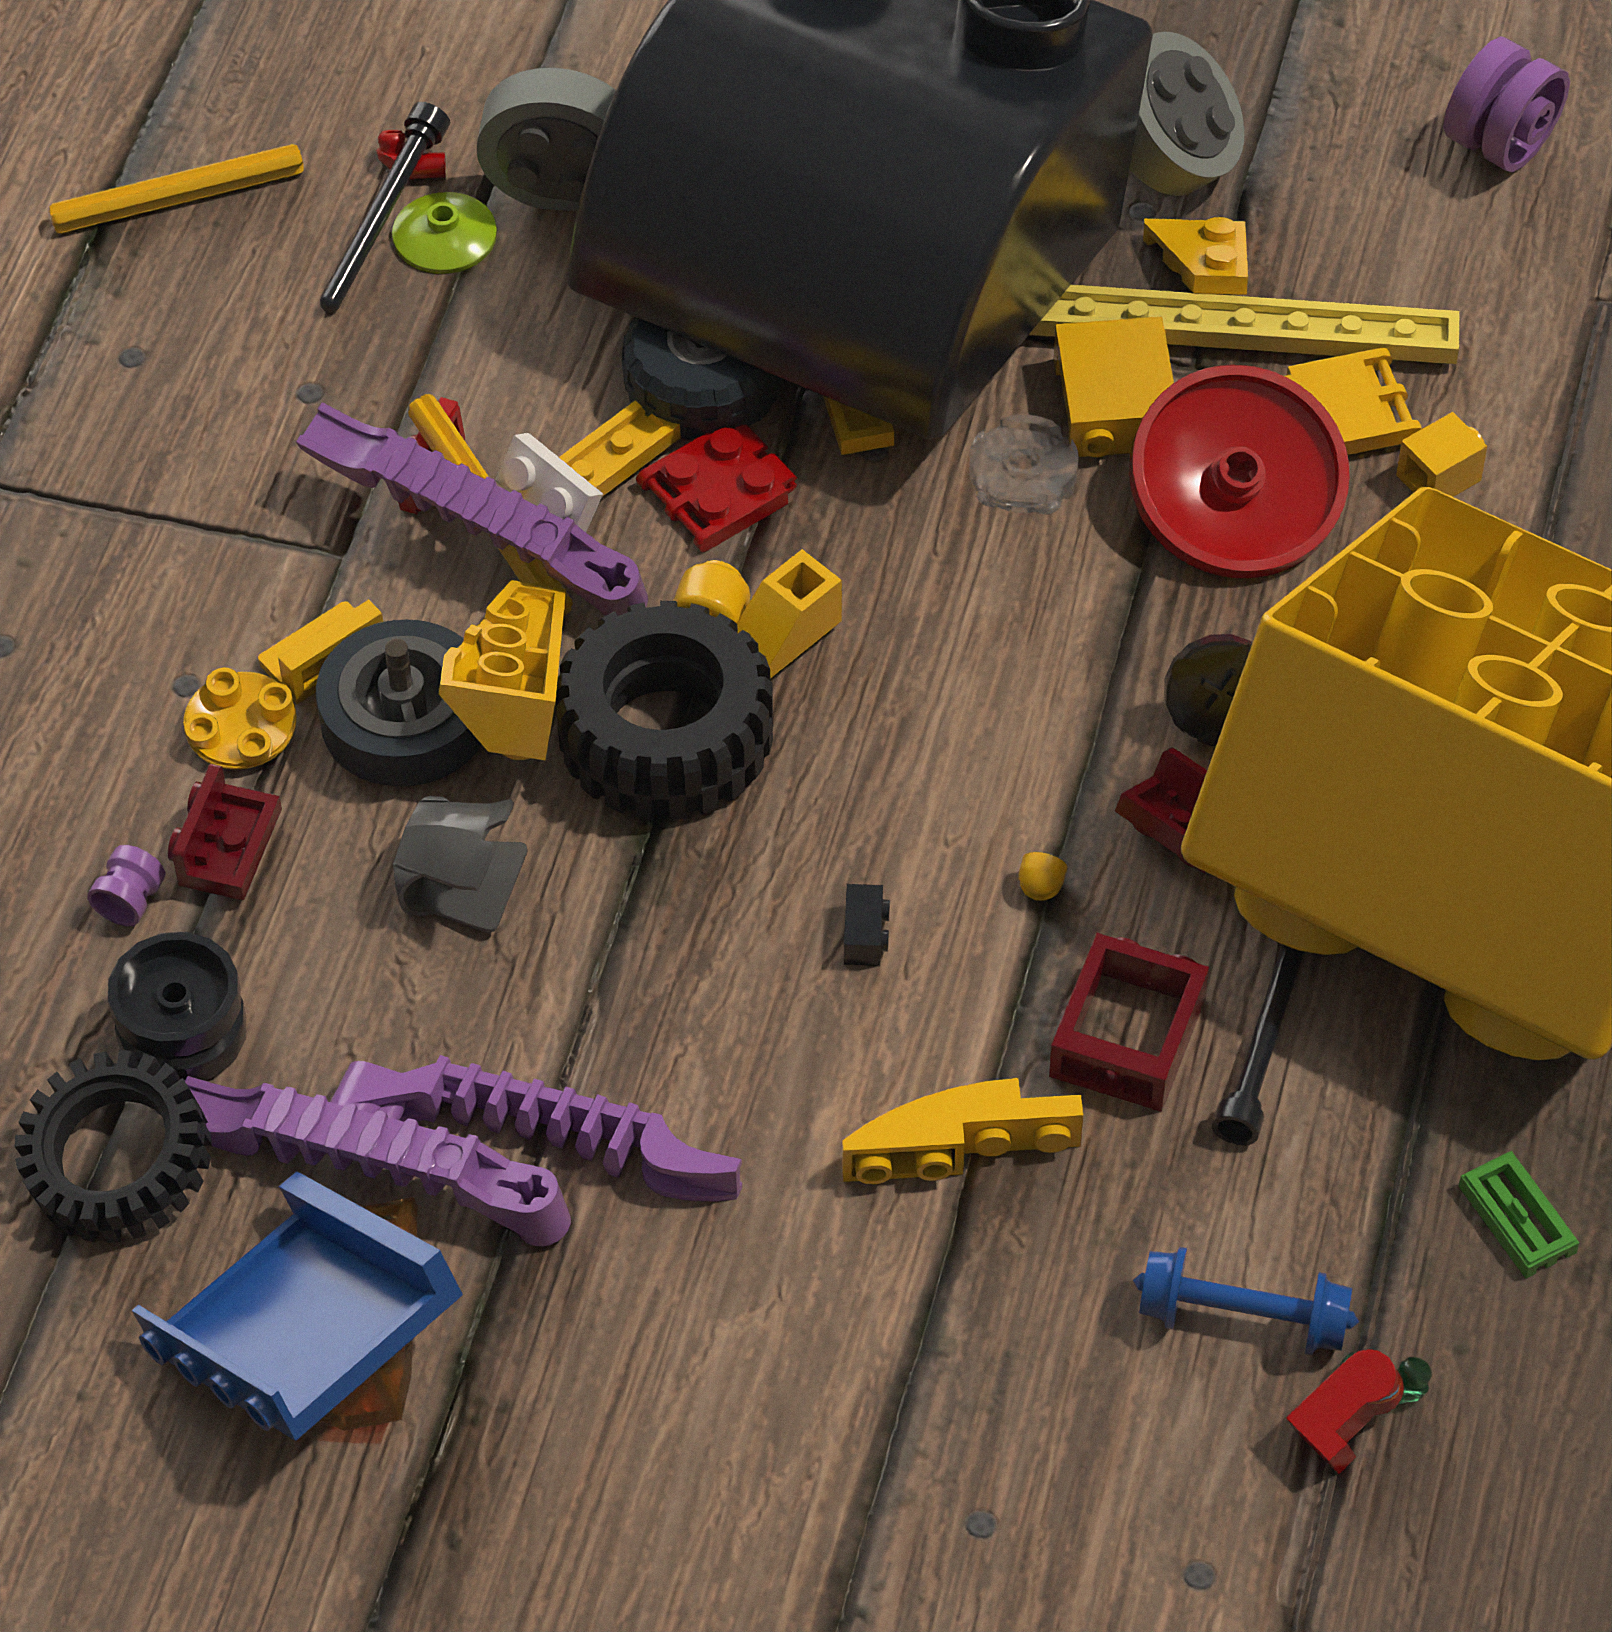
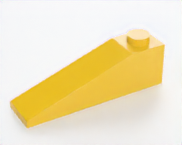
M511 580L487 606L485 618L478 626L471 624L465 631L462 644L458 648L451 647L444 655L439 695L488 752L503 754L513 760L546 759L556 700L566 596L565 588Z

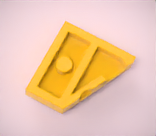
M1213 217L1208 220L1144 218L1143 241L1147 245L1158 243L1163 249L1162 261L1172 271L1182 276V282L1193 293L1247 295L1248 264L1245 221H1232L1225 217Z

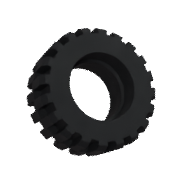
M660 600V606L647 608L644 602L628 606L627 613L618 616L614 611L598 620V629L594 631L590 627L587 628L574 641L575 649L571 648L565 653L559 665L560 676L557 679L555 700L560 750L564 753V763L571 776L580 779V787L592 798L598 799L603 795L605 806L620 813H624L626 808L636 812L637 818L654 820L655 814L669 815L670 820L686 819V812L699 810L702 815L719 808L718 801L722 798H725L728 802L732 801L745 791V780L749 783L754 781L764 768V758L770 754L773 742V683L771 682L770 667L766 656L759 652L758 643L744 630L738 633L737 623L720 613L715 618L710 615L709 608L691 603L690 608L677 607L676 601ZM659 691H677L690 694L712 707V710L698 721L684 727L669 730L637 726L617 714L630 701L642 695Z

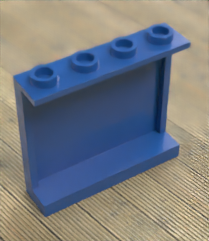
M295 1172L279 1186L293 1215L170 1319L164 1321L140 1305L131 1310L144 1332L139 1336V1341L145 1351L158 1364L164 1365L167 1361L176 1366L182 1376L196 1387L201 1383L207 1385L227 1407L232 1409L239 1405L246 1410L253 1421L262 1429L268 1431L274 1427L295 1441L463 1295L439 1249L299 1172Z

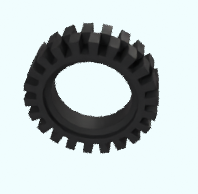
M119 1050L117 1063H113L106 1051L93 1054L95 1068L91 1070L87 1069L81 1058L69 1063L75 1077L68 1082H65L60 1074L55 1072L47 1079L54 1093L49 1097L38 1089L36 1090L30 1101L37 1110V1114L23 1111L19 1124L26 1135H15L14 1147L21 1156L15 1159L17 1169L24 1178L22 1180L43 1213L51 1222L55 1220L64 1232L72 1235L76 1229L83 1240L91 1242L96 1241L98 1231L101 1232L107 1243L121 1242V1229L127 1228L133 1239L146 1236L142 1222L149 1218L153 1219L158 1229L168 1224L170 1220L163 1210L171 1204L181 1213L190 1204L183 1190L189 1188L198 1193L204 1181L197 1168L209 1169L211 1156L205 1146H212L211 1133L205 1125L208 1121L184 1079H180L176 1071L167 1063L161 1068L155 1057L145 1053L140 1062H138L133 1052ZM134 1102L154 1109L163 1117L165 1136L162 1150L151 1168L133 1183L116 1190L100 1192L85 1190L72 1184L65 1177L62 1163L64 1146L71 1131L84 1117L94 1110L112 1103Z

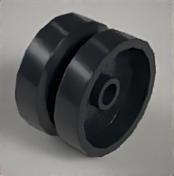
M190 932L160 933L137 942L118 959L108 978V1004L115 1023V1033L120 1050L132 1051L138 1062H140L144 1053L157 1059L161 1068L167 1063L176 1071L179 1078H183L184 1081L187 1076L200 1080H207L217 1076L237 1058L246 1040V1012L241 997L238 972L227 951L210 938Z

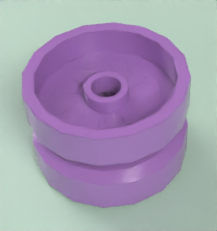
M1500 36L1490 41L1479 51L1463 72L1451 95L1445 112L1443 125L1445 134L1448 138L1468 149L1476 150L1482 147L1485 159L1506 171L1514 172L1524 167L1537 154L1554 129L1568 98L1570 87L1569 74L1547 60L1538 58L1532 61L1528 49L1508 38Z

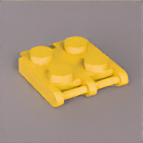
M1377 348L1292 365L1287 368V375L1285 377L1310 392L1329 412L1342 435L1348 455L1399 445L1403 439L1422 429L1418 420H1412L1405 403L1408 394L1404 385L1397 383L1390 368L1393 359L1387 348ZM1380 370L1386 386L1380 385L1375 371ZM1395 406L1401 422H1396L1390 407Z

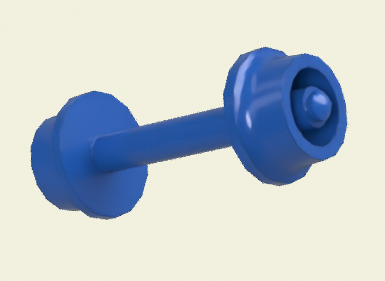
M1179 1247L1174 1253L1150 1251L1146 1272L1140 1273L1133 1279L1137 1289L1142 1291L1139 1314L1162 1320L1166 1329L1173 1330L1179 1301L1309 1325L1305 1354L1313 1355L1318 1349L1342 1351L1345 1330H1350L1359 1323L1355 1313L1349 1311L1352 1288L1330 1282L1327 1274L1321 1272L1318 1274L1314 1301L1183 1277L1187 1248Z

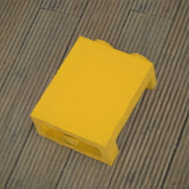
M1162 316L1055 324L1053 360L1056 375H1061L1069 425L1068 450L1070 457H1102L1105 455L1130 453L1135 434L1147 410L1156 398L1174 383Z

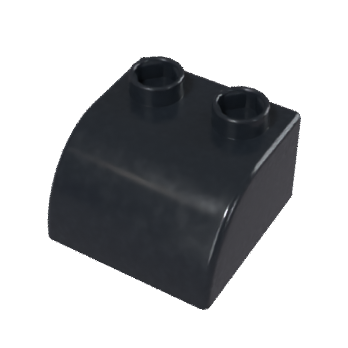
M668 0L654 18L631 57L599 132L585 177L574 224L567 284L576 293L927 439L940 438L1118 230L1152 43V28L1143 18L1096 0Z

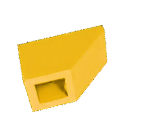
M803 549L762 580L737 622L738 633L744 630L758 643L759 652L766 656L769 664L771 678L842 621V580Z

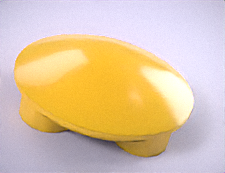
M223 667L212 671L206 678V684L192 696L185 710L183 725L188 744L204 761L220 765L225 769H248L272 760L286 748L295 732L297 713L291 690L287 685L263 674L236 672L231 668Z

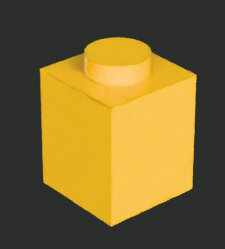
M1451 412L1401 441L1396 476L1413 493L1419 488L1430 487L1454 497L1482 480L1487 445L1476 429L1468 427L1454 412Z

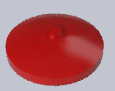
M1222 365L1205 368L1191 373L1170 385L1156 398L1144 415L1135 434L1129 460V479L1134 502L1141 518L1154 537L1168 551L1187 564L1204 572L1230 578H1258L1274 575L1288 570L1308 558L1323 544L1340 518L1349 489V461L1345 443L1338 426L1325 407L1310 392L1291 379L1270 370L1247 365Z

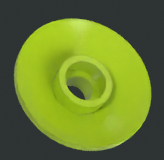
M438 192L422 196L405 206L394 221L392 238L396 252L410 266L428 273L451 274L467 270L484 260L495 245L497 228L493 214L479 200L461 193Z

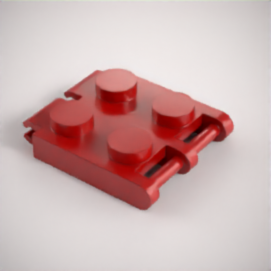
M741 425L736 428H721L714 433H705L644 468L636 477V482L643 490L651 489L666 505L664 510L666 515L672 521L680 520L694 535L693 543L701 552L709 551L788 504V493L797 487V484L794 482L797 477L774 453H766L768 446L747 425ZM665 482L677 497L673 498L661 483ZM693 512L704 523L706 528L702 529L689 514Z

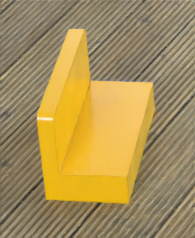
M369 599L356 608L349 602L343 601L259 654V665L272 679L287 685L291 690L293 701L298 704L316 692L320 669L333 649L353 633L370 625L383 622L382 612Z

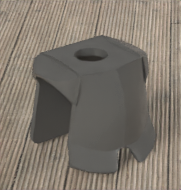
M428 796L419 801L404 828L393 863L396 892L402 911L417 916L435 914L486 933L494 932L499 926L528 849L526 844L522 842L485 841V838L491 829L506 823L514 802L508 799L491 804L450 802L441 796Z

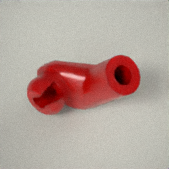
M393 129L382 131L379 134V148L376 150L379 161L388 169H391L405 143V134L400 130ZM445 152L423 153L409 179L446 178Z

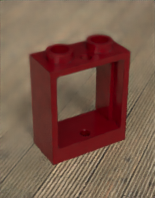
M1096 933L1051 1044L1049 1077L1162 1112L1206 1000L1209 966L1196 963L1185 955H1169L1140 946L1129 938H1113ZM1102 975L1181 999L1159 1057L1079 1032Z

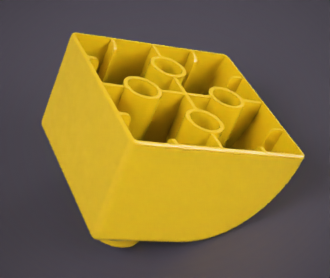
M1430 487L1417 489L1263 614L1181 844V853L1184 859L1191 865L1235 886L1234 898L1239 913L1254 929L1275 942L1299 951L1321 955L1345 954L1359 947L1445 989L1444 1002L1450 1017L1465 1033L1490 1048L1511 1056L1533 1060L1559 1059L1569 1052L1590 1060L1605 1056L1612 1048V569Z

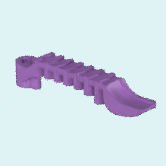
M322 402L317 409L318 413L303 436L300 435L296 441L301 450L363 486L375 488L379 481L383 479L394 500L402 503L411 495L418 509L425 512L434 505L437 507L443 520L449 523L456 517L463 520L468 533L477 536L481 531L490 534L494 546L501 550L509 544L515 547L522 561L529 564L535 558L541 560L548 576L558 580L599 609L604 616L614 611L618 616L627 613L628 606L644 602L645 607L647 606V591L638 567L632 559L597 542L578 527L574 520L568 517L562 519L550 513L547 506L541 503L536 506L524 500L521 493L515 490L509 492L497 486L496 481L490 477L481 478L472 473L468 466L462 463L458 466L446 460L443 453L437 450L431 452L419 446L417 440L411 437L405 439L391 428H377L364 424Z
M442 1055L439 1056L434 1064L404 1073L365 1061H354L349 1065L330 1101L331 1103L343 1106L347 1102L356 1104L358 1110L373 1114L377 1110L387 1113L388 1118L403 1122L410 1118L417 1121L427 1120L433 1123L444 1102L452 1104L451 1113L454 1119L459 1124L468 1126L478 1107L484 1109L482 1118L487 1128L496 1133H500L508 1115L516 1117L514 1125L517 1132L522 1138L528 1140L532 1139L539 1123L547 1124L546 1135L553 1146L561 1149L570 1131L579 1132L575 1147L579 1155L589 1161H592L602 1138L611 1140L605 1152L603 1165L609 1175L617 1178L620 1177L633 1147H640L643 1157V1179L652 1191L665 1197L690 1201L715 1202L736 1200L742 1189V1182H740L741 1159L701 1151L686 1145L672 1134L660 1114L642 1112L638 1105L630 1102L627 1107L609 1103L606 1097L598 1094L595 1099L577 1095L575 1089L565 1087L564 1091L545 1087L543 1081L534 1079L532 1084L513 1078L512 1073L502 1071L500 1076L483 1072L481 1066L471 1063L469 1068L451 1064L450 1059Z
M189 1076L185 1080L208 1121L205 1125L211 1133L213 1147L235 1154L253 1155L257 1153L263 1141L262 1136L268 1137L279 1162L288 1164L301 1151L306 1164L316 1165L328 1153L336 1169L345 1170L353 1160L360 1163L367 1177L375 1178L383 1168L388 1169L395 1184L405 1187L414 1177H418L421 1179L426 1193L436 1196L445 1185L452 1187L459 1205L469 1207L515 1231L524 1242L533 1246L551 1245L563 1238L569 1230L571 1216L554 1174L542 1167L510 1161L481 1143L478 1136L469 1134L467 1138L452 1135L447 1128L440 1126L436 1130L419 1126L417 1120L407 1118L405 1122L388 1118L387 1113L377 1110L375 1114L358 1110L356 1104L347 1102L343 1106L327 1101L326 1096L316 1094L313 1098L297 1093L295 1088L287 1086L284 1090L274 1088L271 1084L263 1083L256 1088L235 1089Z

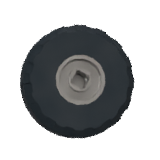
M634 317L629 324L626 336L624 335L622 368L625 390L628 392L630 403L636 400L645 410V416L647 417L652 413L656 417L668 422L680 424L681 438L688 440L689 438H698L705 433H714L721 428H736L741 425L749 427L769 413V409L777 401L780 394L782 378Z

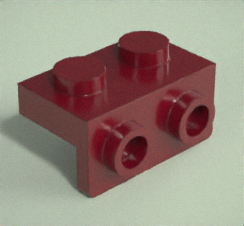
M1170 747L1162 752L1153 776L1121 793L1115 812L1132 823L1138 832L1154 838L1177 854L1184 864L1196 868L1205 874L1207 872L1191 865L1184 859L1181 853V844L1207 770L1177 749Z
M210 764L203 781H196L191 788L187 804L188 816L183 827H176L170 837L168 859L174 862L178 886L244 901L281 813L280 796L225 784L222 766Z

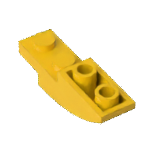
M1019 1078L954 1087L921 1097L888 1111L866 1123L842 1140L843 1182L860 1181L865 1184H880L889 1179L916 1177L936 1181L947 1178L950 1175H963L964 1154L968 1153L998 1156L1007 1151L1038 1149L1042 1152L1053 1153L1065 1150L1068 1147H1081L1083 1126L1081 1095L1021 1098Z

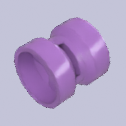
M119 845L114 849L107 861L106 868L108 872L106 876H100L95 880L88 892L87 899L92 908L105 919L123 926H134L139 923L147 909L145 898L158 891L165 879L166 872L161 863L148 852L130 845Z

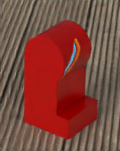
M1372 1349L1358 1351L1342 1363L1286 1419L1294 1430L1340 1474L1356 1458V1455L1347 1443L1374 1415L1388 1413L1396 1408L1401 1401L1404 1391L1402 1377L1390 1358L1384 1353Z

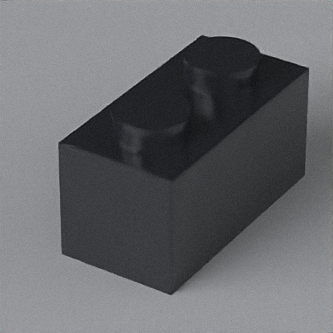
M847 884L844 965L880 966L881 952H888L889 930H882V921H889L890 900L883 899V885Z

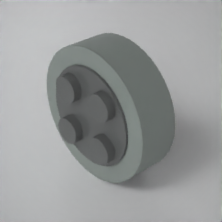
M1173 32L1154 33L1152 37L1129 170L1154 190L1168 195L1182 196L1196 191L1233 169L1240 159L1243 150L1244 121L1236 93L1228 77L1215 59L1199 44L1183 35Z
M561 68L531 69L504 79L490 92L484 105L477 140V157L484 174L503 193L526 205L539 209L577 211L593 150L616 90L593 76Z

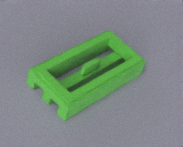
M1512 1151L1461 1175L1458 1187L1525 1279L1535 1275L1538 1267L1544 1265L1547 1269L1557 1263L1558 1257L1564 1255L1568 1258L1577 1253L1579 1241ZM1503 1171L1554 1242L1548 1244L1529 1219L1527 1211L1519 1200L1512 1196L1498 1177V1173ZM1481 1182H1483V1183L1485 1184V1186L1487 1187V1189L1490 1191V1193H1491V1194L1493 1195V1197L1496 1199V1201L1498 1202V1204L1501 1206V1208L1504 1210V1212L1507 1214V1216L1509 1217V1219L1512 1221V1223L1515 1225V1227L1518 1229V1231L1520 1232V1234L1523 1236V1238L1526 1240V1242L1528 1243V1245L1531 1247V1249H1532L1534 1252H1532V1251L1529 1249V1247H1528V1246L1526 1245V1243L1523 1241V1239L1521 1238V1236L1518 1234V1232H1517V1231L1515 1230V1228L1512 1226V1224L1510 1223V1221H1509V1220L1507 1219V1217L1504 1215V1213L1502 1212V1210L1499 1208V1206L1496 1204V1202L1493 1200V1198L1491 1197V1195L1488 1193V1191L1485 1189V1187L1482 1185Z

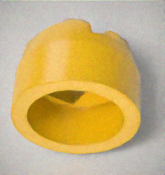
M1026 853L1023 855L1018 873L1020 887L1027 897L1035 901H1047L1056 896L1064 884L1068 866L1063 860L1047 853Z

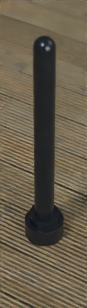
M417 102L410 110L404 122L406 129L404 134L407 140L320 298V306L324 311L332 313L340 308L425 149H431L433 145L441 143L451 122L447 114L437 106L427 102Z
M1282 944L1236 1090L1228 1094L1227 1098L1222 1099L1218 1104L1212 1122V1129L1219 1138L1228 1143L1246 1146L1258 1140L1264 1121V1113L1258 1097L1304 951H1299Z

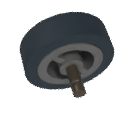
M403 619L370 625L353 633L338 644L324 661L316 684V700L322 737L333 758L343 768L361 779L380 785L398 787L416 786L439 780L466 764L482 744L439 695L444 655L451 647L458 648L464 638L452 630L435 623Z

